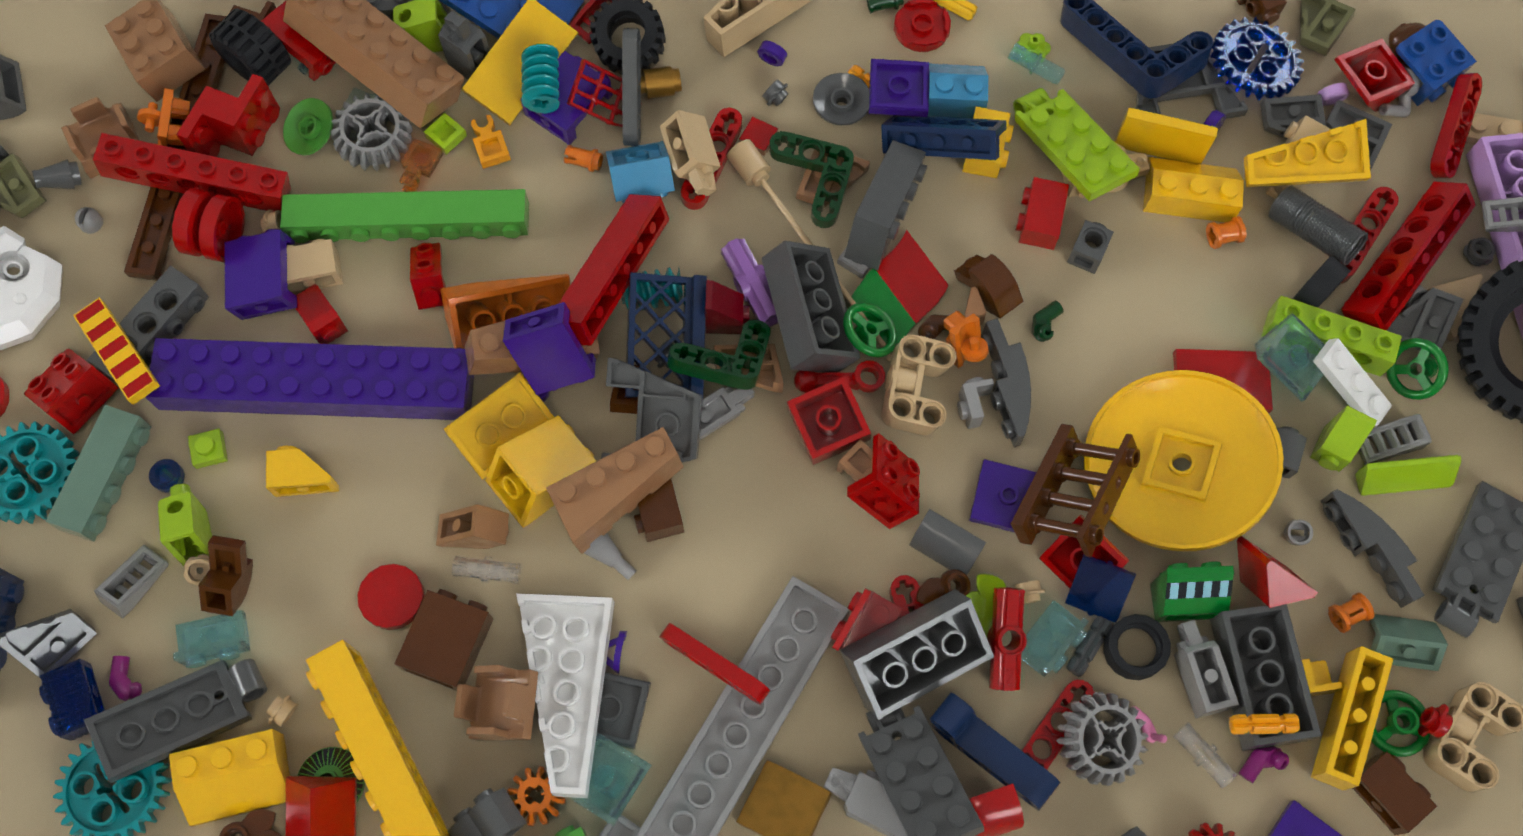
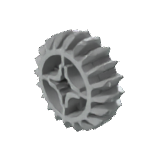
M366 93L362 100H359L354 95V103L344 102L343 107L345 111L336 110L335 115L337 119L332 120L333 130H331V138L334 141L333 145L335 150L340 152L341 158L344 161L349 160L350 165L353 167L360 164L361 168L366 171L369 165H373L374 170L378 172L380 164H385L386 167L390 168V160L393 159L400 162L401 157L399 153L407 154V145L412 144L411 133L413 128L411 123H409L410 120L378 95L372 99ZM388 120L395 125L393 134L387 131L386 123ZM351 130L356 131L358 140L355 144L349 140Z
M1094 692L1092 696L1085 694L1081 696V702L1073 701L1070 703L1073 712L1065 711L1062 714L1067 720V724L1057 726L1059 730L1064 731V738L1060 737L1056 740L1059 744H1064L1066 747L1059 754L1062 758H1070L1066 767L1070 770H1077L1076 776L1079 779L1087 778L1090 784L1095 785L1101 783L1102 785L1110 786L1113 784V781L1117 783L1124 782L1125 775H1134L1133 765L1140 766L1143 764V761L1138 756L1139 752L1145 753L1148 751L1145 746H1141V741L1149 736L1146 733L1140 732V728L1146 722L1142 719H1135L1139 710L1129 707L1128 700L1124 698L1118 699V695L1114 693H1107L1105 695L1103 692ZM1100 711H1105L1113 719L1103 723L1102 720H1097L1094 715ZM1102 754L1108 757L1111 762L1104 766H1098L1091 759Z

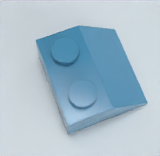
M929 63V117L972 119L975 107L987 108L988 73L984 66Z
M663 141L606 151L616 202L622 201L624 203L629 194L665 197L669 194L668 192L675 191L670 159Z

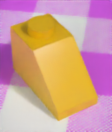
M286 445L278 447L277 450L266 451V489L275 497L339 491L337 482L299 448Z

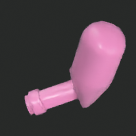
M1133 706L1139 710L1135 719H1142L1146 722L1141 727V730L1149 736L1146 738L1147 742L1154 743L1159 741L1165 743L1167 741L1166 735L1157 734L1151 719L1138 707Z

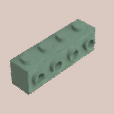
M104 405L45 522L58 530L94 542L97 535L106 526V517L112 505L120 498L121 487L127 475L131 474L134 470L135 459L141 447L149 439L151 426L138 415Z

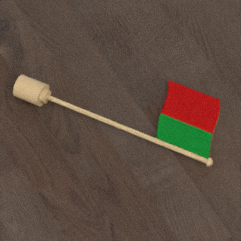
M746 139L737 143L728 152L727 158L747 186L755 185L757 187L762 185L805 244L813 245L767 183L771 167L750 139ZM906 230L897 246L883 258L878 271L875 269L870 270L852 296H850L839 281L842 294L850 306L862 302L870 303L882 309L890 317L897 331V344L936 307L949 286L908 230ZM858 312L867 321L881 322L876 316L868 312ZM887 331L879 333L876 337V341L881 348L888 342ZM892 352L886 358L889 362L891 361Z

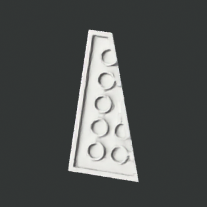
M516 593L522 617V630L525 634L529 669L538 672L535 702L537 703L538 722L544 743V756L551 794L558 797L588 798L615 602L610 597Z

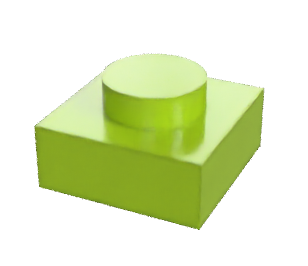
M443 113L423 131L425 137L446 155L467 136L466 130L446 113Z
M219 428L188 436L191 461L196 469L228 461L224 434Z

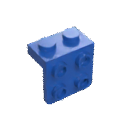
M1434 20L1396 47L1397 54L1423 83L1418 92L1411 97L1417 106L1427 100L1433 103L1446 93L1445 88L1449 85L1453 89L1457 77L1460 74H1465L1477 62L1441 20Z

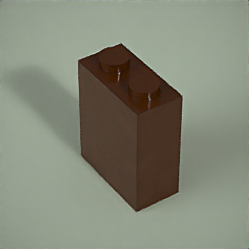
M439 589L438 593L427 590L394 664L403 671L457 691L458 684H466L493 618L487 612L488 607L479 602L469 600L468 604L457 601L458 596L449 591Z

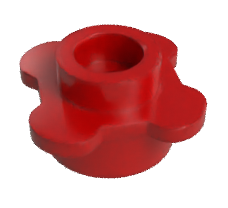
M1442 704L1440 707L1434 708L1431 706L1426 708L1419 719L1422 725L1418 729V734L1423 737L1428 733L1435 738L1443 737L1450 730L1453 723V717L1448 714L1449 706Z

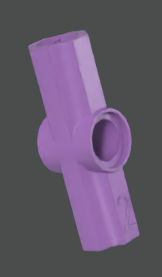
M736 238L729 241L721 248V254L733 274V281L737 291L744 294V301L748 302L757 320L765 322L769 327L778 324L763 265H758L745 239Z

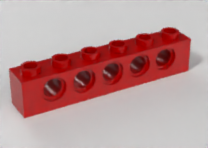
M101 133L93 156L94 164L102 177L183 194L191 188L213 192L214 195L223 194L239 198L243 206L265 211H281L283 195L290 194L291 191L289 176L286 171Z
M1434 181L1349 299L1344 303L1341 308L1344 317L1386 331L1475 208L1476 204L1467 183Z

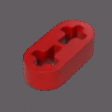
M901 575L895 578L889 590L891 602L903 608L898 619L909 614L910 609L914 611L924 606V604L916 600L917 592L920 588L918 582L908 575ZM904 583L906 588H912L909 594V604L906 603L903 594L897 595L896 593L900 588V584Z

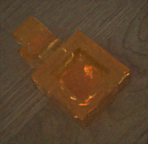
M417 139L413 140L401 161L403 168L406 169L399 180L401 184H404L402 188L404 192H416L422 175L428 178L431 177L443 156L441 148Z

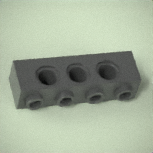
M170 266L119 324L149 367L155 338L173 339L181 334L185 324L195 313L202 310L209 296L199 284ZM176 303L173 308L168 309L170 305ZM156 326L152 332L147 333L151 327ZM94 351L87 361L103 375L115 382L97 352Z

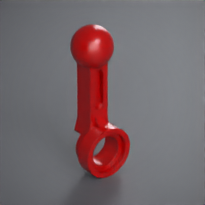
M872 360L861 362L854 372L816 373L799 370L794 376V385L800 392L807 393L845 376L851 389L857 391L860 389L863 392L872 393L879 390L883 385L885 371L879 363ZM863 372L872 373L876 377V383L872 385L864 383L861 380L860 374Z

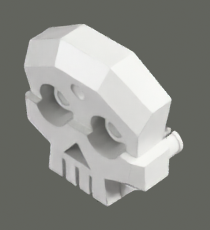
M6 226L0 227V350L32 340L60 307L63 274L62 264L45 254L27 247L25 238ZM12 267L20 270L17 275H10L7 271Z

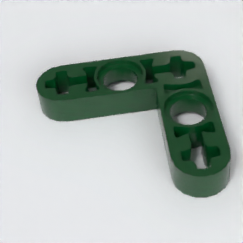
M780 131L772 135L769 144V152L774 160L822 173L812 204L811 219L820 228L832 227L838 219L854 161L852 151L842 145L790 132ZM782 143L787 144L784 151L778 150V146H781ZM796 145L799 146L798 155H794ZM812 148L817 150L820 155L818 158L811 160L807 159L803 152L806 149ZM825 153H829L827 163L824 162ZM839 157L844 158L842 165L836 164ZM829 181H835L841 186V189L838 192L831 193L824 188V185ZM825 201L830 202L829 213L826 217H821Z
M747 321L743 326L735 356L687 343H676L669 350L667 364L672 371L737 389H752L758 381L771 329L763 321ZM753 334L758 335L757 341L751 339ZM743 352H752L755 353L757 356L750 357L745 355ZM706 364H716L721 368L712 369L706 366ZM743 368L749 369L747 375L741 374Z

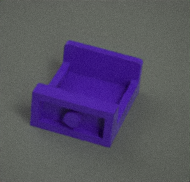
M564 51L558 58L559 67L557 68L559 71V108L554 112L544 114L530 111L523 104L522 108L525 116L570 145L577 138L575 128L587 114L567 104L582 58L579 56L574 57ZM585 65L583 74L595 80L596 78L599 79L601 72H596ZM605 75L602 83L611 87V80ZM581 78L577 89L590 95L594 93L596 85ZM603 89L599 91L597 99L601 100L602 97H605L609 100L613 94ZM575 94L573 103L586 109L589 108L591 100Z
M269 229L262 234L240 236L236 240L225 242V309L241 320L297 308V296L288 290L287 245H295V241L281 229Z
M565 302L505 320L503 342L536 395L595 378L596 358L593 353L586 354L570 327V311Z

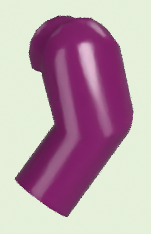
M113 656L109 677L110 688L123 701L140 696L142 685L139 682L133 683L128 678L130 657Z
M1275 746L1257 748L1250 754L1238 774L1250 783H1254L1263 768L1275 767L1278 770L1285 769L1289 764V756L1282 752L1281 748Z

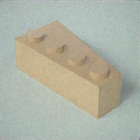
M720 0L703 17L707 41L723 57H726L812 0Z

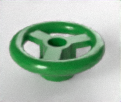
M862 302L853 304L846 310L843 317L844 331L848 340L857 350L867 356L880 358L889 355L895 349L897 331L890 317L882 309L873 304ZM858 312H868L876 316L881 322L867 321ZM852 321L857 325L855 328H853ZM887 331V344L882 348H876V337L879 333Z
M1410 338L1400 342L1396 362L1386 371L1389 383L1398 394L1413 400H1423L1434 396L1443 388L1448 378L1449 367L1444 352L1435 343L1423 338ZM1413 347L1421 348L1417 357L1413 358L1408 364H1396L1399 356L1405 350ZM1417 364H1420L1422 367L1421 373L1417 371ZM1438 370L1437 378L1435 382L1432 383L1430 379L1436 375ZM1397 374H1408L1410 377L1417 379L1423 390L1415 391L1408 389L1399 381Z
M1399 690L1385 691L1382 703L1386 702L1389 713L1386 721L1387 725L1379 732H1377L1375 727L1371 742L1381 751L1388 752L1396 757L1415 755L1426 746L1431 735L1428 733L1423 737L1418 734L1420 727L1419 719L1426 708L1417 698L1409 693ZM1397 700L1405 702L1413 709L1409 707H1399ZM1397 717L1402 720L1403 727L1398 725ZM1394 734H1411L1418 737L1414 743L1405 747H1396L1386 742Z

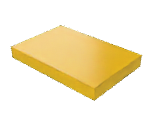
M1128 108L1114 142L1123 146L1126 150L1169 160L1201 164L1217 137L1218 128L1144 110Z
M519 372L443 428V430L481 480L487 477L498 446L554 418V416L541 398L535 394L523 374Z

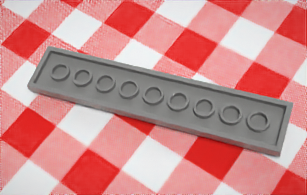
M792 576L738 666L770 689L769 694L762 704L759 705L727 684L636 836H718L832 641L831 635L840 620L845 619L849 612L847 607Z

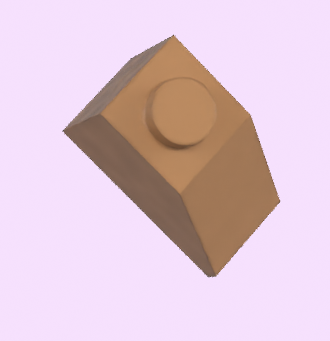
M476 504L440 514L436 546L490 549L506 545V538L509 533V513Z

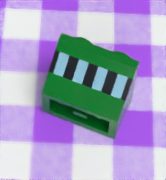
M1218 561L1202 563L1201 567H1189L1188 563L1168 565V568L1160 573L1150 584L1155 620L1158 622L1211 620L1220 612L1229 611L1234 567L1222 566L1221 562Z

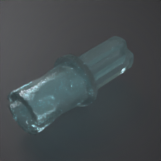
M1017 42L1008 56L1009 60L1030 70L1029 74L1035 73L1053 84H1058L1065 73L1064 68L1043 58L1042 53L1038 55Z

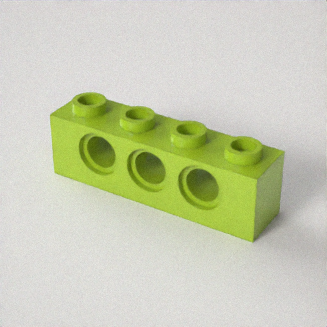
M1282 295L1269 309L1261 335L1262 337L1318 355L1329 339L1339 338L1365 372L1380 377L1395 364L1402 339L1401 335Z

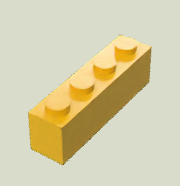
M1363 646L1345 654L1338 682H1342L1343 689L1334 693L1311 778L1341 790L1359 786L1393 658Z

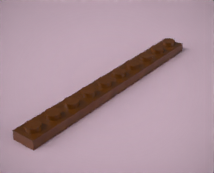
M205 13L194 48L205 70L184 83L179 95L180 99L190 101V111L206 86L214 89L218 87L225 61L213 47L209 33L226 16ZM172 118L171 124L182 125L185 120ZM168 144L167 146L181 150H186V148L181 145ZM150 187L124 270L128 277L155 281L159 279L172 237L175 210L179 200L184 195L183 193Z

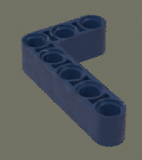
M1063 0L1060 18L1062 26L1146 98L1152 99L1164 95L1207 66L1214 41L1211 35L1206 32L1194 31L1156 54L1094 0Z

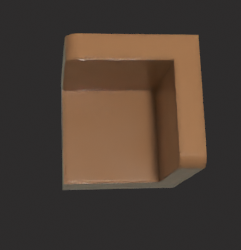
M860 439L838 461L836 470L840 474L845 471L855 481L862 479L872 473L873 450Z

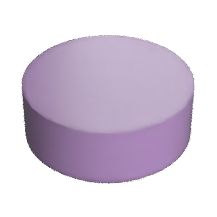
M1342 82L1321 89L1317 95L1321 94L1323 106L1335 104L1337 100H1345L1350 93L1347 84Z

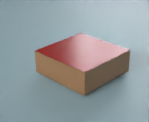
M752 116L740 136L739 142L750 139L761 155L765 156L769 150L770 139L772 135L778 132V128Z

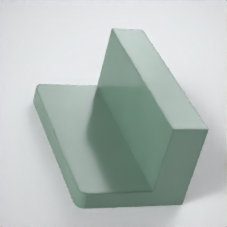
M1375 614L1374 618L1370 620L1376 633L1370 650L1393 658L1392 665L1439 671L1448 643L1437 623Z

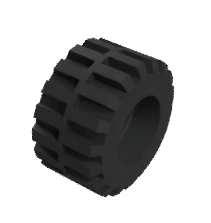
M612 0V3L609 5L603 2L600 5L602 11H595L593 15L595 22L590 24L592 34H590L591 41L601 62L604 65H608L609 69L613 72L619 70L622 75V48L612 43V36L615 30L622 24L636 23L645 30L644 37L641 40V69H650L649 65L651 63L656 65L659 61L658 55H663V43H666V37L660 15L656 9H653L652 4L648 1L643 3L642 0Z
M233 9L209 33V38L217 53L234 71L247 81L252 74L263 77L269 86L291 64L290 55L280 39L263 22L241 9Z

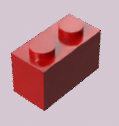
M1034 177L1030 188H1024L1021 204L1026 205L1025 212L1019 213L1015 229L1016 231H1021L1018 243L1054 250L1060 236L1069 184Z

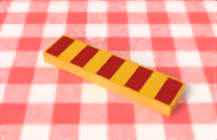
M100 297L73 315L131 404H136L160 387V384L117 319Z

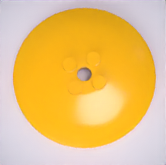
M1175 370L1155 373L1140 378L1123 387L1103 405L1088 431L1086 444L1119 449L1126 434L1133 435L1136 446L1140 450V461L1138 466L1133 468L1109 521L1131 538L1156 548L1171 551H1199L1233 541L1249 531L1263 518L1276 498L1280 487L1284 458L1280 435L1275 423L1262 404L1245 389L1213 374L1190 370ZM1084 456V469L1107 474L1113 461ZM1178 458H1185L1191 463V467L1185 471H1179L1173 467L1172 463ZM1088 484L1093 499H1095L1100 486Z

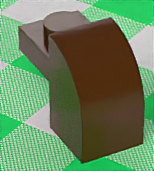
M993 254L986 258L975 255L954 270L958 281L969 287L976 286L978 288L986 311L998 318H1002L1024 302L1012 273Z
M213 535L208 542L210 570L198 585L201 611L234 616L247 594L252 577L253 559L247 558L245 540Z

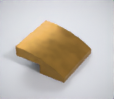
M767 760L736 822L762 836H812L832 793L810 780Z

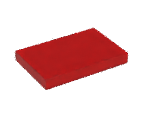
M1175 349L1173 352L1174 371H1199L1222 377L1245 389L1262 404L1268 413L1273 410L1268 352Z

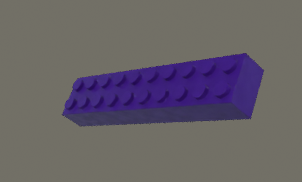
M155 338L150 371L160 384V387L145 398L158 410L456 420L471 408L474 375H469L466 352L465 349Z

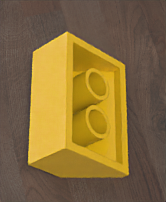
M1153 157L1147 158L1150 170L1145 178L1143 212L1228 222L1231 221L1232 217H1236L1243 208L1244 180L1236 168Z
M274 729L169 754L173 790L191 827L286 803V777L290 776L285 738L284 734Z

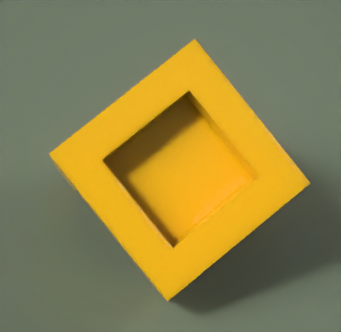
M1310 659L1302 660L1311 697L1332 694L1343 689L1342 682L1332 683L1326 661L1310 662Z

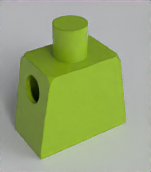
M414 0L394 7L393 22L432 52L443 51L438 34L445 24L444 18L448 14L439 0Z
M176 484L170 488L171 496L160 499L158 502L160 541L184 566L190 557H197L200 554L209 556L208 542L212 538L207 511L191 492L190 486L188 484Z

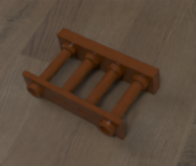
M1061 424L1011 522L1019 542L1032 545L1036 535L1041 531L1077 538L1084 555L1092 557L1096 546H1099L1103 540L1104 529L1133 468H1136L1139 464L1140 450L1136 446L1133 435L1126 434L1119 449L1081 443L1073 425ZM1079 455L1113 461L1107 474L1070 468L1074 459ZM1066 480L1100 486L1095 499L1058 493L1062 483ZM1054 505L1088 512L1082 525L1045 518L1049 509Z

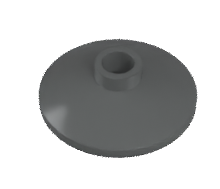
M834 73L826 76L816 85L813 93V105L816 112L825 121L835 125H850L860 121L868 113L869 88L863 80L855 75ZM843 102V103H845L846 105L841 106V105H838L837 103Z

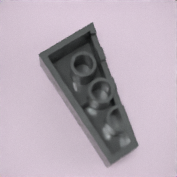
M894 140L892 141L855 214L845 258L878 271L891 239L894 240L900 227L899 221L904 220L910 205L908 200L913 201L919 186L916 182H922L926 173L927 165L923 164L926 155L925 151Z

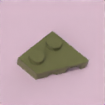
M1301 0L1300 45L1326 56L1353 18L1356 9L1336 0Z
M11 153L0 162V208L20 218H24L47 201L40 189H36L33 178L18 156Z

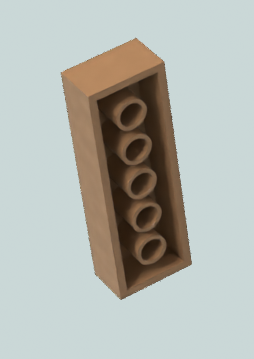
M286 0L283 21L420 129L458 101L465 77L367 0Z

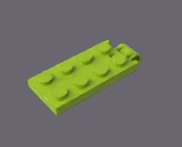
M1038 88L1014 100L1015 122L1089 202L1138 176L1140 168L1064 89L1059 90L1057 97L1053 99L1049 98L1044 89Z

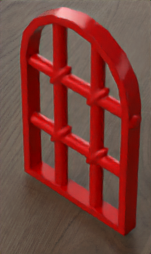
M582 59L567 104L605 122L607 125L623 127V123L613 122L615 115L623 116L622 110L618 109L620 100H622V78ZM585 65L601 72L599 79L596 78L595 80L583 74ZM607 75L621 82L620 88L615 90L603 84L604 76ZM581 78L596 85L593 94L589 95L577 89ZM604 89L616 95L615 103L609 105L597 99L599 91ZM575 94L591 100L588 109L573 103ZM599 104L611 110L609 119L592 112L594 105Z

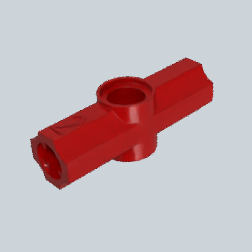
M1011 587L994 588L992 626L987 634L988 642L994 654V657L990 659L989 688L1002 691L1020 690L1021 656L1027 643L1026 635L1023 631L1024 589ZM1007 631H1010L1012 635L1011 642L1003 646L1002 637Z

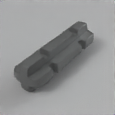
M1098 616L1090 626L1091 630L1087 631L1075 651L1076 656H1073L1067 665L1069 672L1078 677L1084 675L1089 667L1088 663L1093 660L1105 640L1103 637L1108 635L1112 627V623L1109 620Z

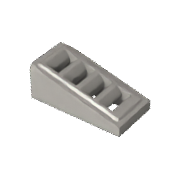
M1523 197L1482 201L1481 206L1486 232H1523V219L1519 218L1518 210H1523ZM1492 210H1498L1500 222H1494ZM1505 210H1511L1512 220L1507 221Z
M1416 414L1373 428L1360 447L1359 453L1366 465L1367 463H1374L1421 450L1429 445L1432 440L1421 415ZM1395 431H1398L1403 445L1400 444ZM1385 434L1391 449H1387L1382 435ZM1373 438L1379 453H1374L1368 439Z
M143 545L96 588L94 592L103 605L121 618H124L136 606L169 564L158 554ZM145 560L153 567L148 570L140 563ZM134 570L142 575L139 580L132 575ZM125 581L132 585L129 590L123 586ZM116 592L121 595L118 600L113 597Z

